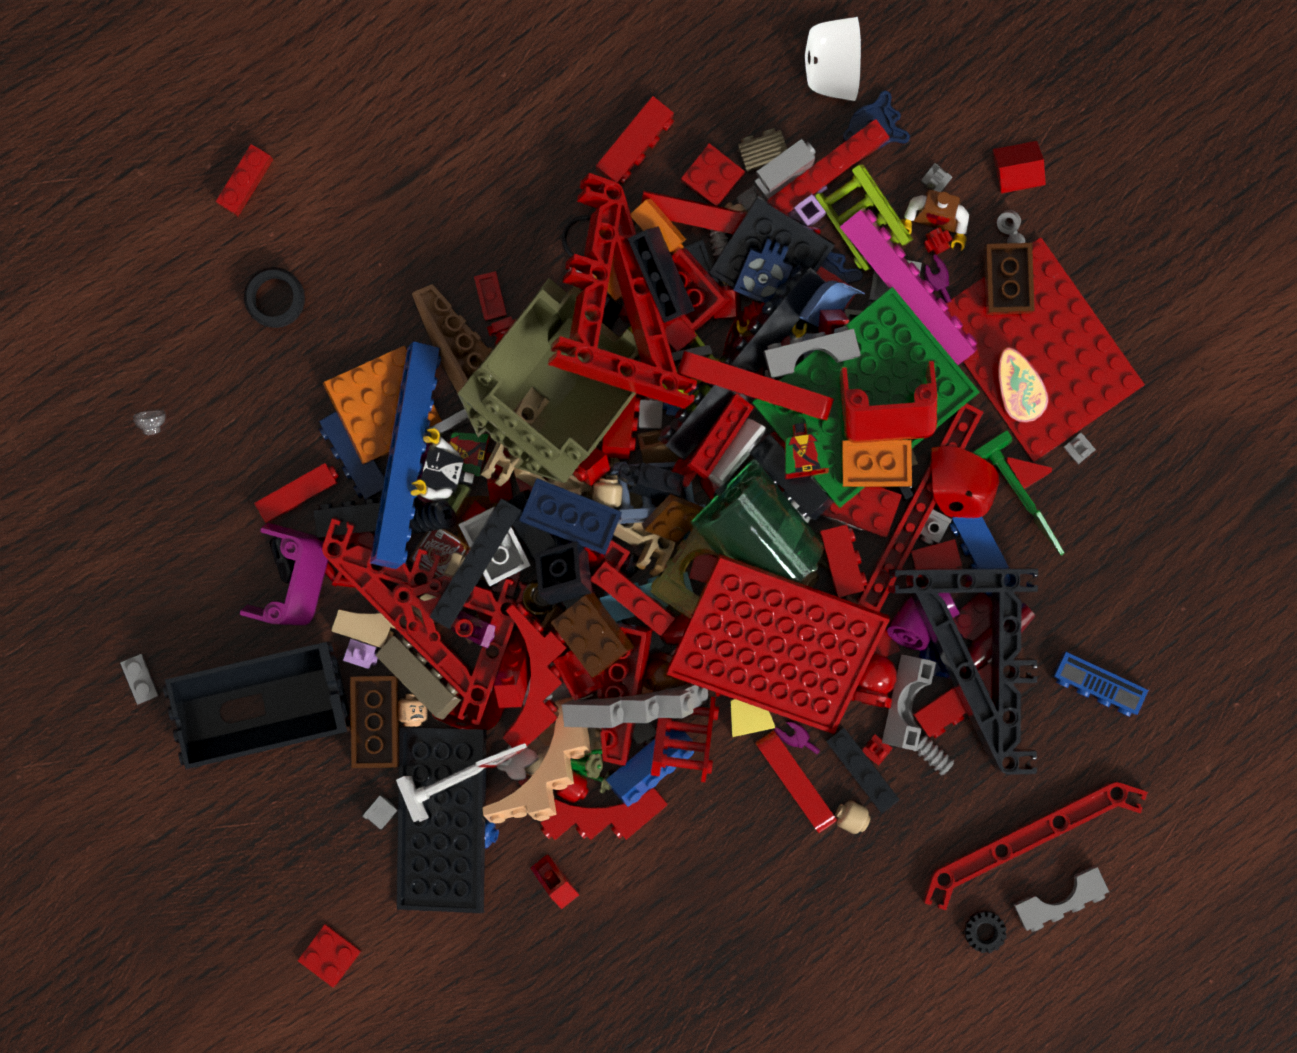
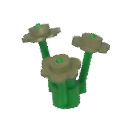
M602 749L591 750V753L586 754L580 759L570 758L572 770L602 783L600 793L604 794L606 790L611 789L606 779L613 774V770L608 771L604 778L599 776L603 768Z

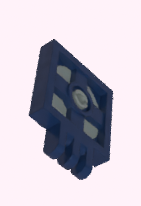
M767 238L762 251L750 248L733 291L763 303L770 301L776 294L777 288L786 282L793 268V264L783 261L788 251V246L784 245L781 253L777 251L780 243L775 242L771 250L769 247L772 240Z

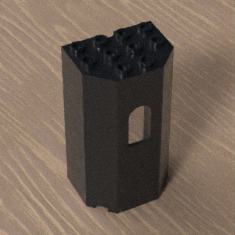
M323 642L165 679L166 684L163 685L165 698H169L171 707H168L170 720H175L177 729L173 730L175 742L180 744L181 752H178L181 766L184 765L186 770L351 731L350 720L346 721V717H349L350 713L337 657L330 654V652H334L332 642ZM262 694L266 711L265 716L235 723H228L222 719L220 709L225 702Z

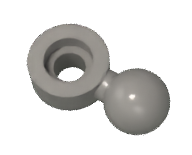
M1013 210L1002 212L997 219V226L1001 232L1009 234L1007 243H1025L1024 236L1017 232L1021 225L1019 214ZM1007 218H1011L1013 223H1008Z

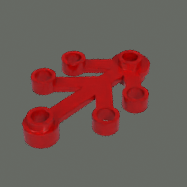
M433 578L428 583L413 588L408 584L397 585L392 592V599L396 605L403 608L407 621V630L410 633H416L420 629V622L414 617L413 605L421 611L427 630L428 642L431 644L438 643L441 634L436 630L434 621L429 617V614L440 596L426 601L416 596L430 591L432 593L439 592L442 587L441 581ZM431 582H437L439 588L436 590L430 587ZM401 591L408 593L406 599L400 598L399 593ZM456 618L451 625L455 627V631L460 637L470 636L474 629L472 621L467 618ZM409 623H417V629H410ZM462 623L469 625L467 631L461 630L460 625ZM430 633H436L438 639L435 641L431 640L429 637Z

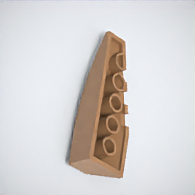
M431 284L413 292L412 295L433 346L439 348L438 355L441 356V363L458 393L492 349L490 347L487 348L480 340L481 337L477 332H473L465 324L466 320L454 312L451 308L452 305Z

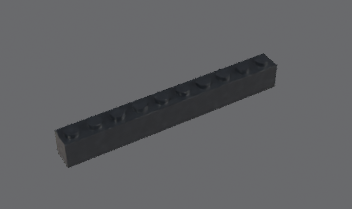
M802 263L796 266L791 271L790 277L786 282L777 288L773 298L763 305L760 314L748 324L747 330L734 341L733 347L720 358L719 362L756 373L765 362L763 352L768 350L767 346L782 342L799 321V315L810 298L826 281L810 267ZM704 382L698 390L692 393V395H695L694 401L685 409L680 408L677 411L673 421L663 428L657 440L685 461L712 428L731 397L737 392Z

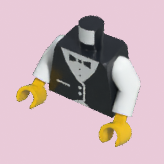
M427 429L431 433V438L424 436L423 441L426 443L433 442V445L429 446L421 480L411 483L417 487V489L411 491V495L416 496L420 494L429 500L439 501L455 495L458 484L471 487L474 474L462 471L464 459L447 441L440 437L437 429Z

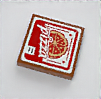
M446 529L427 531L409 560L414 563L419 548H426L427 554H422L420 566L430 570L435 561L434 556H432L433 551L442 554L434 575L439 577L447 569L454 552L462 554L463 560L470 547L468 543Z

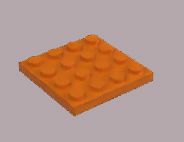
M405 346L323 383L363 465L389 453L407 352ZM434 404L432 410L428 412L429 428L442 422Z

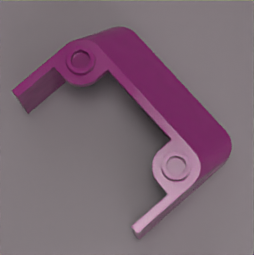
M267 523L261 528L260 532L282 538L280 545L281 553L286 558L295 560L285 603L272 601L266 605L265 609L247 604L240 611V615L271 624L307 625L314 618L328 564V559L323 555L322 551L325 538H317L315 535Z

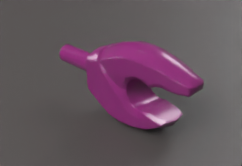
M934 254L933 259L939 273L936 275L932 274L926 264L924 267L925 278L935 291L941 290L946 303H949L951 298L946 290V287L949 286V273L944 262Z
M786 721L795 731L792 736H788L786 732L781 731L777 727L774 728L775 733L786 744L798 748L806 746L815 754L819 753L820 749L808 741L810 736L799 723Z

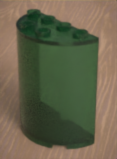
M754 459L727 485L725 492L717 495L690 522L718 556L719 554L801 584L808 574L817 569V563L824 549L822 540L758 461Z

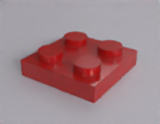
M325 924L298 959V962L334 988L361 953V950Z

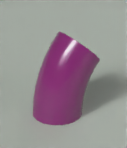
M938 593L945 601L952 618L959 615L960 612L951 594ZM910 597L892 620L887 632L892 640L912 650L921 651L926 649L932 638L912 597Z

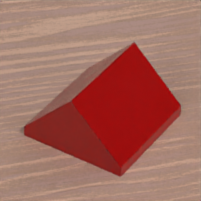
M1037 141L992 150L1001 194L1046 185L1044 158Z

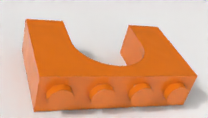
M651 199L645 200L631 213V217L643 231L659 226L670 254L674 255L680 248H684L682 243L686 238ZM612 263L607 292L617 301L623 297Z

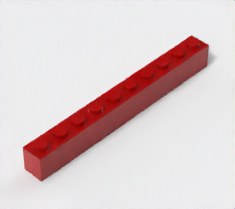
M966 403L955 412L938 447L952 446L965 449L983 411ZM932 458L913 492L914 496L910 498L869 576L867 585L864 586L865 591L861 592L856 601L861 606L880 611L889 594L888 585H893L897 577L889 578V569H902L936 504L932 485Z

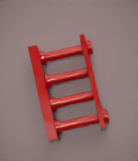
M736 393L731 397L712 428L684 461L679 458L671 469L672 472L685 475L683 481L685 488L689 486L696 473L703 479L709 477L754 407Z
M711 697L710 708L698 706L693 709L691 714L708 717L707 725L672 721V718H658L651 768L652 776H660L661 767L672 766L702 770L701 782H706V775L711 774L713 760H709L713 720L718 719L719 707L715 706L716 697ZM676 730L706 734L705 743L669 739L670 736H665V732ZM675 748L704 752L703 761L667 757V754H663V749Z

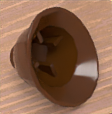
M657 652L648 658L643 680L644 686L647 689L657 692L688 683L666 675V670L673 657L672 655Z

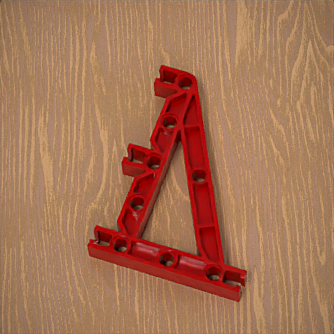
M588 173L580 182L579 188L583 191L578 195L577 202L597 208V210L590 218L584 256L574 254L566 262L565 269L570 271L563 277V283L584 290L576 297L570 337L568 339L559 336L551 344L550 351H556V353L549 358L548 365L685 409L694 401L695 395L686 394L696 388L697 380L677 374L659 310L628 241V238L636 235V231L623 188L617 182ZM612 263L641 362L597 348Z
M333 517L323 543V555L464 697L458 719L464 720V718H467L468 714L464 713L468 703L480 707L478 716L471 720V723L479 725L515 623L509 614L502 611L501 606L506 602L512 603L515 601L517 604L522 603L523 590L528 584L519 582V586L522 589L517 599L506 596L508 584L513 585L514 583L512 581L513 578L510 577L505 579L499 599H496L490 588L478 584L474 587L464 607L492 616L490 624L496 626L494 639L490 642L489 646H496L499 649V654L490 656L486 651L487 648L482 646L474 671L471 673L468 665L441 638L436 644L428 642L424 621L414 610V617L420 622L419 631L410 633L401 624L400 618L405 616L403 608L394 603L392 599L393 589L383 580L386 579L398 584H408L413 588L423 585L415 580V575L421 572L426 574V583L434 578L442 554L433 551L432 556H434L435 561L430 570L420 566L422 554H427L426 548L420 547L412 570L407 561L397 569L385 566L381 569H376L370 563L371 547L357 544L348 548L355 524L351 522L346 523L348 531L344 540L333 536L336 524L340 525L341 522L339 518ZM333 542L339 544L341 548L340 553L332 554L329 551V544ZM445 573L437 577L436 579H439L442 584L440 591L437 593L430 591L426 594L435 597L441 596L452 575ZM434 581L431 582L430 587L436 590L439 588V584ZM413 622L409 627L412 630H416L418 625ZM430 633L429 637L431 640L435 641L438 639L436 633ZM480 688L483 690L484 696L476 699L472 696V690Z

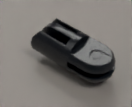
M274 537L269 541L275 565H277L281 580L284 583L290 584L295 560L283 556L280 550L282 538Z

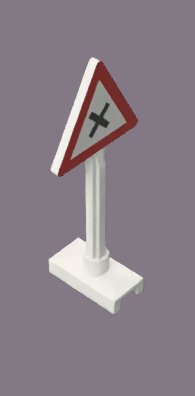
M524 743L480 760L475 765L428 787L423 786L417 789L412 776H403L397 779V784L413 822L418 820L421 822L429 818L422 802L429 799L431 795L478 774L486 767L499 765L526 749V744Z

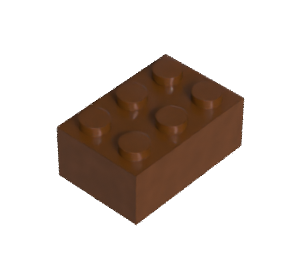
M1032 243L986 244L984 246L986 315L1033 313L1035 310Z
M593 592L582 597L551 622L592 678L602 673L634 648L633 644Z

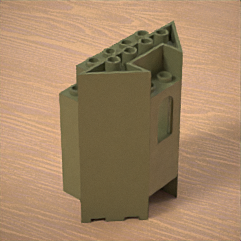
M548 278L458 392V396L477 436L479 437L487 431L494 441L504 445L512 456L519 458L518 462L514 465L515 468L566 483L578 465L591 454L636 393L548 365L549 358L556 353V351H550L551 344L559 336L568 339L570 337L576 297L582 292L575 286L568 292H565ZM603 323L601 324L597 348L641 362L634 335L629 330H626L618 337ZM533 387L549 402L530 426L513 411Z

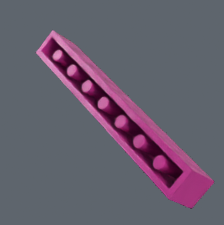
M862 208L841 225L840 228L889 289L893 287L955 363L959 365L977 350L975 346L977 344L976 340L970 333L966 335L961 328L963 324L955 315L952 317L947 311L949 307L942 298L937 299L933 294L934 288L927 280L923 281L918 275L920 271L915 264L907 262L904 258L906 254L903 249L891 242L890 233L884 227L880 228L875 222L877 218L873 212Z

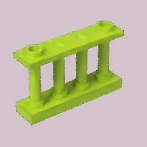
M858 165L852 170L855 175L852 176L853 179L828 197H825L823 193H818L815 197L855 255L853 259L860 269L863 268L867 271L872 266L840 228L841 225L862 208L866 209L870 205L877 207L880 213H878L875 222L878 226L882 224L889 225L892 230L890 232V240L893 244L901 243L906 245L913 238L864 165ZM863 186L867 192L865 198L838 216L831 205L856 187Z

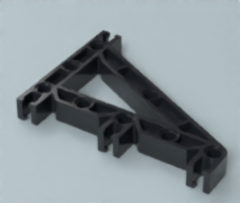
M1031 567L889 569V578L899 577V574L907 575V585L905 587H899V584H894V586L888 585V592L911 594L994 769L1009 775L1037 774V767L1031 766V763H1025V767H1019V757L1029 756L1032 760H1036L1037 751L1032 749H1014L1021 742V692L1013 684L1037 683V676L1031 675V672H1026V677L1019 676V667L1021 665H1030L1032 669H1037V660L1015 658L1021 651L1022 601L1014 592H1038V585L1032 584V582H1027L1026 586H1020L1021 574H1030L1033 577H1038V569ZM965 574L967 582L964 586H961L960 578ZM1009 574L1010 583L1005 585L1004 577ZM921 575L923 583L918 587L916 585V578ZM992 592V699L945 601L938 593ZM1006 620H1009L1010 628L1005 631L1003 624ZM1008 665L1010 672L1007 676H1004L1003 669ZM965 666L966 674L960 677L959 670ZM1008 711L1009 719L1004 722L1003 714ZM1008 756L1009 764L1003 767V759Z

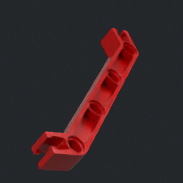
M1109 782L938 867L931 875L923 902L928 905L932 904L930 899L935 888L945 890L942 903L938 904V908L946 910L953 888L1117 806L1141 814L1143 808L1140 807L1141 804L1136 803L1134 807L1125 803L1127 793H1138L1141 799L1145 800L1148 792L1120 782ZM1114 787H1119L1121 790V795L1118 799L1111 798L1110 791ZM1056 816H1062L1064 819V824L1060 828L1053 826V819ZM1000 844H1004L1007 849L1003 856H997L995 853V848ZM941 873L949 875V881L945 885H940L937 881Z

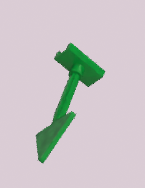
M1007 430L972 453L984 460L989 458L993 465H997L1026 510L1034 516V523L1061 556L1064 554V551L1040 510L1036 509L1035 504L1005 462V457L1000 451L1012 442V436Z

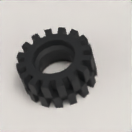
M983 911L976 912L975 915L969 917V921L965 924L964 933L967 942L973 949L981 953H992L994 950L997 951L1001 945L1003 946L1005 943L1004 939L1007 937V929L1003 920L993 912ZM983 923L991 924L994 928L993 937L987 941H983L977 936V929Z

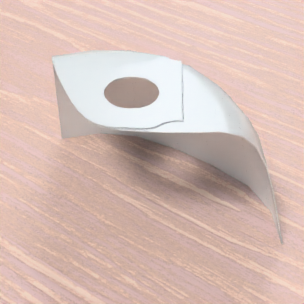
M858 17L828 21L813 26L809 31L805 50L806 74L809 87L822 95L855 101L859 89L861 59ZM808 51H810L811 56L810 64L808 63ZM814 56L818 58L817 64H814Z

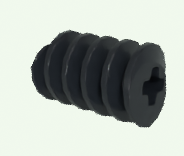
M445 500L413 505L415 506V514L413 519L410 520L409 528H411L412 533L452 528L457 522L456 513L449 502Z

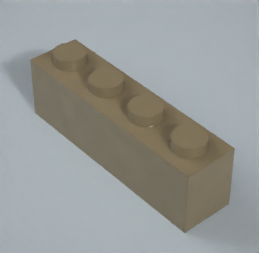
M393 636L375 656L435 717L444 719L461 701L456 695L458 691L450 683L446 684L441 679L443 676L434 667L431 669L426 664L428 661L419 652L416 654L411 649L413 646L405 637Z

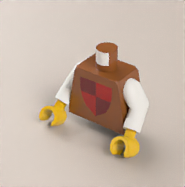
M928 190L924 195L911 199L904 215L905 219L901 220L909 234L912 231L911 221L936 228L941 227L943 230L957 233L954 235L951 243L953 249L956 242L961 243V250L964 249L967 241L964 234L967 232L969 214L960 205L959 197L949 195L947 192Z

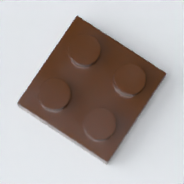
M670 494L642 523L644 531L677 543L706 512L703 506Z

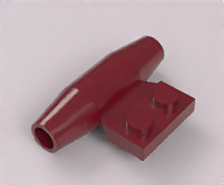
M984 592L977 594L959 610L960 614L953 618L962 638L972 641L967 649L977 670L992 661V601ZM1024 603L1021 604V634L1035 617L1032 610ZM1006 620L1003 624L1005 631L1010 628L1009 620ZM963 666L960 670L966 674V667Z

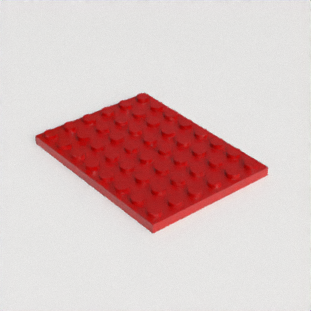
M1042 238L1032 243L1035 310L1033 313L986 315L985 277L951 299V302L946 303L949 307L947 309L952 317L955 315L963 324L961 328L966 335L970 333L977 342L975 345L977 350L965 359L963 364L1032 462L1047 454L1145 385ZM1005 347L1015 349L1029 361L1047 390L1049 399L1047 408L1034 421H1017L1010 417L1005 410L998 375L999 358L1001 351Z
M719 554L668 665L666 675L835 734L890 618L888 615Z

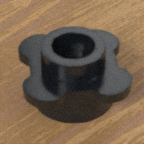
M634 553L628 555L621 566V571L632 577L639 569L636 566L639 556Z

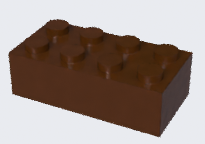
M396 676L350 677L351 768L399 767L398 678Z

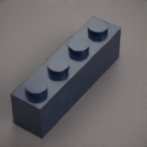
M337 412L319 421L322 426L319 428L320 433L325 440L329 438L333 444V447L330 448L336 459L341 458L345 465L342 467V470L348 479L352 477L356 483L353 488L358 497L369 499L381 493L385 479L375 460L364 465L362 464Z

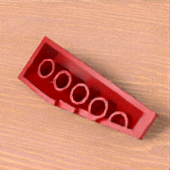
M618 624L634 648L597 675L603 685L602 688L597 690L599 699L642 694L653 629L632 624ZM621 723L613 728H601L603 761L626 765L636 723Z

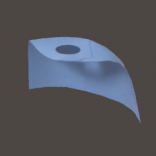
M827 281L816 290L799 317L818 327L820 310H844L854 294L865 293L841 282Z

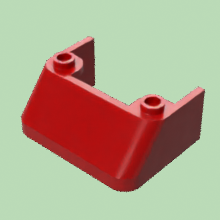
M929 361L925 371L927 384L918 386L914 392V403L869 406L868 396L864 391L849 389L847 367L842 368L839 381L846 438L852 443L919 439L932 436L937 427V386L934 361Z

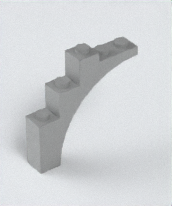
M688 683L671 689L633 696L579 699L576 701L573 699L562 704L564 727L613 728L621 723H649L657 718H684L692 714L694 708L707 703L708 689Z

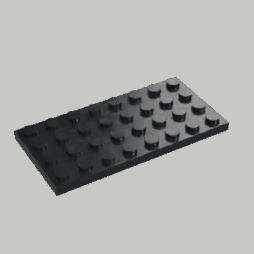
M399 728V778L412 776L416 788L419 789L423 786L428 787L475 765L480 760L486 759L487 729ZM486 768L478 774L431 795L429 799L423 801L422 803L429 818L421 822L419 820L413 822L399 788L397 910L484 913L485 817L483 816L482 808L486 806Z

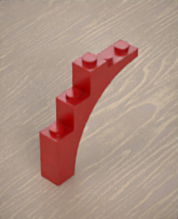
M515 601L507 607L506 612L517 624L525 640L530 657L531 680L524 707L517 719L503 735V739L511 748L524 743L528 746L558 719V706L551 699L547 701L546 698L563 683V679L556 666H551L550 663L567 648L566 642L557 631L551 628L545 633L544 626L537 619L533 621L528 615L529 611L522 603L517 604Z
M526 776L525 779L520 780L518 783L522 786L529 778ZM655 788L649 789L637 802L632 803L629 807L624 803L608 807H583L554 798L557 815L550 816L549 819L541 821L543 827L540 830L548 839L552 837L556 840L576 823L578 825L576 828L578 833L584 839L588 837L591 840L612 823L614 826L611 829L619 839L624 837L627 840L664 809L668 803Z

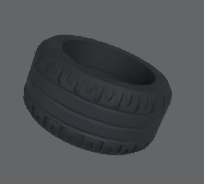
M269 267L256 272L249 279L244 290V303L250 316L258 323L270 328H280L291 324L300 316L305 304V293L300 281L291 272L278 267ZM271 279H281L291 287L293 302L284 314L275 317L267 316L257 307V291L264 282Z

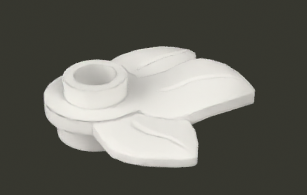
M527 746L519 754L497 765V768L506 772L511 779L523 780L526 778L524 768L539 760V756Z

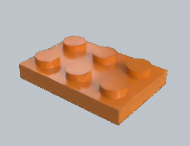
M911 440L865 443L842 441V487L912 486Z

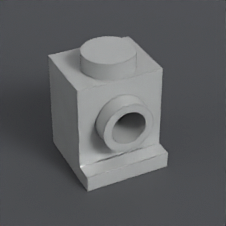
M932 510L920 533L922 536L920 540L929 545H933L934 542L939 544L952 519ZM932 524L938 526V531L935 533L930 530Z

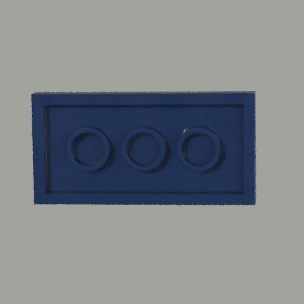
M537 478L519 521L572 543L577 541L582 547L605 555L622 512Z

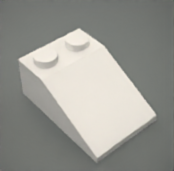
M494 507L459 524L469 547H471ZM512 528L508 531L483 573L488 586L530 566Z

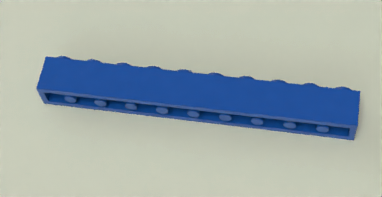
M412 342L407 347L370 559L372 564L397 569L407 559L408 551L405 550L406 541L408 542L411 537L409 523L415 514L413 500L417 497V495H411V491L417 489L411 483L417 481V477L420 476L423 464L420 463L421 454L423 455L426 449V442L423 441V437L428 432L427 429L430 426V420L427 418L428 412L432 410L434 403L431 395L432 390H435L437 385L435 371L439 368L441 356L438 355V347L418 342Z

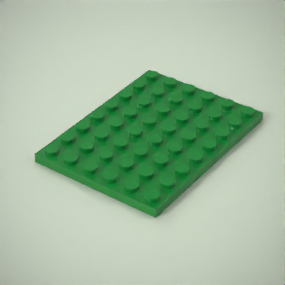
M893 287L846 325L848 330L854 329L860 351L858 358L836 363L829 354L815 350L794 368L792 374L785 375L779 380L833 398V404L827 421L759 399L752 402L784 443L786 438L794 437L792 426L799 423L806 424L808 435L815 433L819 435L829 463V472L812 475V477L838 508L842 507L865 488L842 487V441H849L844 432L839 381L842 368L847 367L849 389L864 391L868 396L869 406L914 403V392L918 386L927 384L925 371L929 361H934L937 386V427L980 393ZM919 438V439H905V440H911V449H912L915 445H917V444H918L920 441H922L924 438Z

